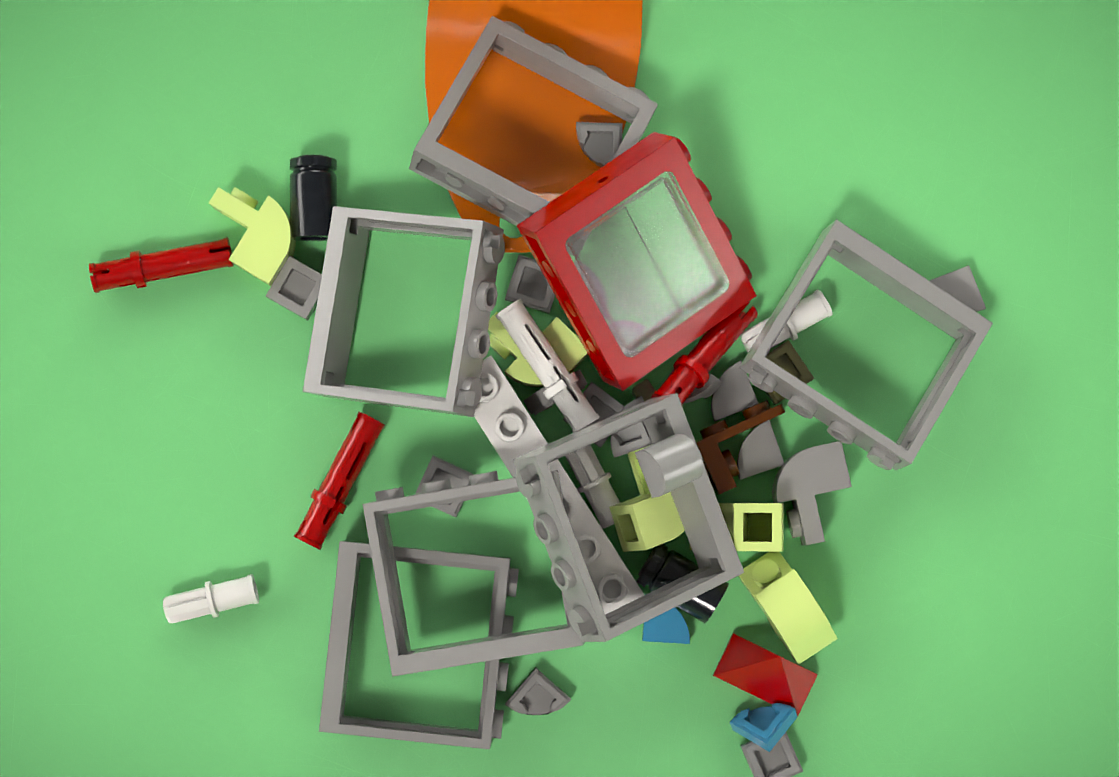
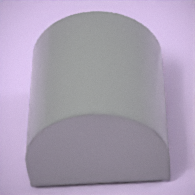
M684 434L672 435L635 452L652 498L660 497L699 479L703 474L701 453L693 440Z

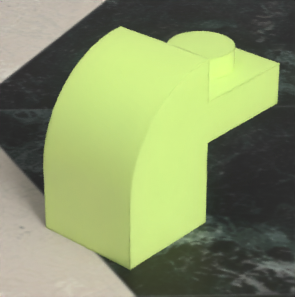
M218 187L209 204L215 210L247 228L229 260L249 274L272 286L288 257L291 256L293 258L296 240L292 238L289 216L269 195L259 211L254 208L258 201L245 192L234 187L231 194Z
M496 312L489 320L490 347L504 360L510 354L516 358L505 370V374L519 384L529 387H544L501 321L496 318L498 314ZM558 317L542 332L570 374L588 356L579 337Z
M643 448L627 453L640 496L609 507L623 552L648 550L677 538L685 531L671 492L652 498L635 452Z
M719 503L736 551H784V503Z
M768 552L743 569L744 573L739 575L740 580L762 609L776 635L798 665L838 639L819 604L798 573L790 567L780 552Z

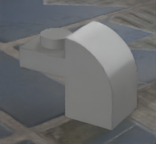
M841 441L810 447L795 453L784 462L785 464L779 468L775 476L772 488L773 503L792 500L793 509L786 511L792 538L800 537L801 545L807 546L825 542L815 495L852 487Z

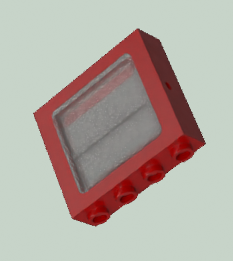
M657 132L651 133L516 225L603 382L622 391L757 296L749 281L752 279L749 267L740 257L736 256L729 243L732 240L730 230L720 218L716 217L709 204L712 201L710 191L699 178L695 177L689 165L691 155L687 147L679 138Z

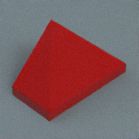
M732 633L713 673V676L770 704L781 703L795 708L797 717L818 675Z

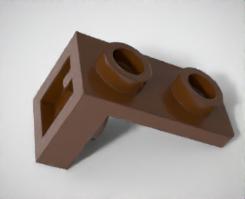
M768 400L742 411L745 420L736 425L728 427L724 419L699 431L703 440L696 442V445L701 453L705 469L716 495L737 487L733 477L740 475L729 449L721 452L718 443L785 413L782 404L771 408Z

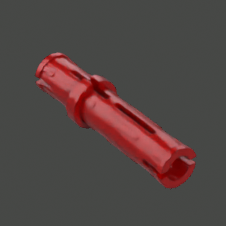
M226 237L221 240L143 255L140 251L130 252V257L96 264L89 263V272L93 274V276H90L94 292L100 293V291L136 285L138 289L147 287V282L224 267L230 268L234 267V263L229 260L232 251L229 239Z
M748 302L708 330L688 355H682L673 364V373L652 394L651 398L677 393L682 405L696 388L700 389L708 382V373L748 325L757 318L756 308L752 306L746 313L742 312L750 303Z
M359 411L319 490H313L310 498L314 500L298 531L293 536L321 550L339 512L344 514L347 508L344 502L378 436L385 427V424Z

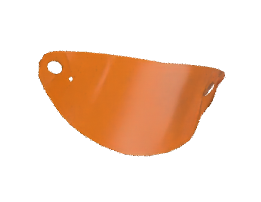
M429 0L425 45V88L429 123L492 16L501 21H510L517 24L529 36L543 43L557 45L565 51L567 56L584 65H593L600 68L607 74L608 78L625 87L635 88L641 50L643 0ZM491 50L438 143L551 202L601 168L593 163L581 149L576 134V122L622 123L623 134L626 121ZM448 190L462 219L482 220L500 228V217ZM503 233L505 252H531L522 236L510 238Z

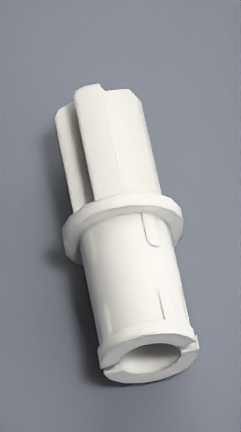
M816 290L813 294L800 300L772 347L788 338H791L793 341L798 339L797 333L833 315L827 299L820 290ZM769 318L745 330L740 335L747 352L750 351Z
M591 445L565 455L580 484L577 490L579 493L584 492L600 522L601 528L604 529L613 525L614 521L609 507L620 503L608 480L612 477L610 472H604Z
M250 574L247 577L212 585L211 581L205 582V587L166 596L163 599V610L166 619L172 624L209 614L216 618L219 617V612L249 604H258L259 595L254 576Z

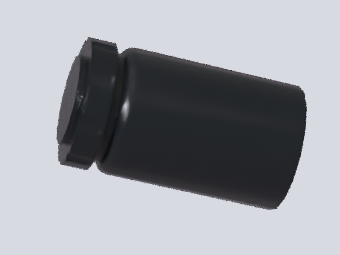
M303 155L290 159V170L293 171L290 174V223L292 238L296 241L328 240L333 206H337V177L333 172L337 169V160L335 158L323 155Z
M661 544L654 547L638 573L639 577L636 582L643 587L647 584L649 590L654 591L699 569L696 563L674 550L668 551V546ZM725 582L677 607L705 624L721 601L729 583Z

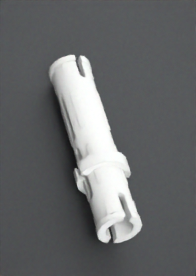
M522 299L513 302L496 315V318L501 321L521 354L546 390L543 394L548 401L553 399L573 429V433L586 428L599 419L600 416L598 413L596 414L576 384L579 378L575 372L571 374L568 372L548 339L523 305Z

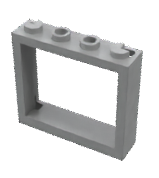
M492 16L416 145L409 169L516 226L550 202L438 143L491 50L631 123L613 159L640 141L658 104L650 100L643 91L634 87H625L608 78L607 74L600 68L593 65H584L567 56L565 51L557 45L543 43L526 34L517 24L510 21H501ZM597 219L567 239L565 246L568 254L577 258Z
M333 206L303 392L329 398L474 417L475 407L482 396L480 376L483 358L486 357L490 347L488 326L490 313L497 302L495 282L498 264L502 261L505 252L504 229L482 220ZM370 230L471 240L446 398L345 384Z
M836 219L820 234L739 368L749 374V381L759 389L766 392H773L774 390L788 399V406L797 414L809 419L815 417L829 426L827 431L835 439L845 444L855 443L867 451V458L878 467L885 470H891L892 468L898 470L912 464L993 323ZM828 255L956 339L896 443L766 358Z
M677 393L651 398L513 459L517 471V486L529 502L534 515L533 526L539 540L545 544L552 562L551 574L553 580L563 591L569 607L568 617L575 633L580 636L582 642H606L744 573L703 463V474L699 479L671 491L699 569L605 614L550 472L548 463L642 421L645 423L652 444L676 434L687 435L696 444Z
M558 470L550 471L563 503ZM497 471L470 475V485L451 488L450 479L422 484L423 493L404 496L403 487L375 492L376 501L363 504L392 677L585 644L570 624L568 617L569 607L562 591L567 624L411 650L388 514L520 492L516 477L499 480Z
M340 541L319 732L490 749L492 738L501 739L504 710H496L495 704L497 691H506L509 663L500 662V659L485 661L478 729L344 716L361 557L372 558L369 543ZM393 546L396 561L495 571L488 637L512 633L514 616L505 615L507 596L516 597L519 569L510 568L511 558Z

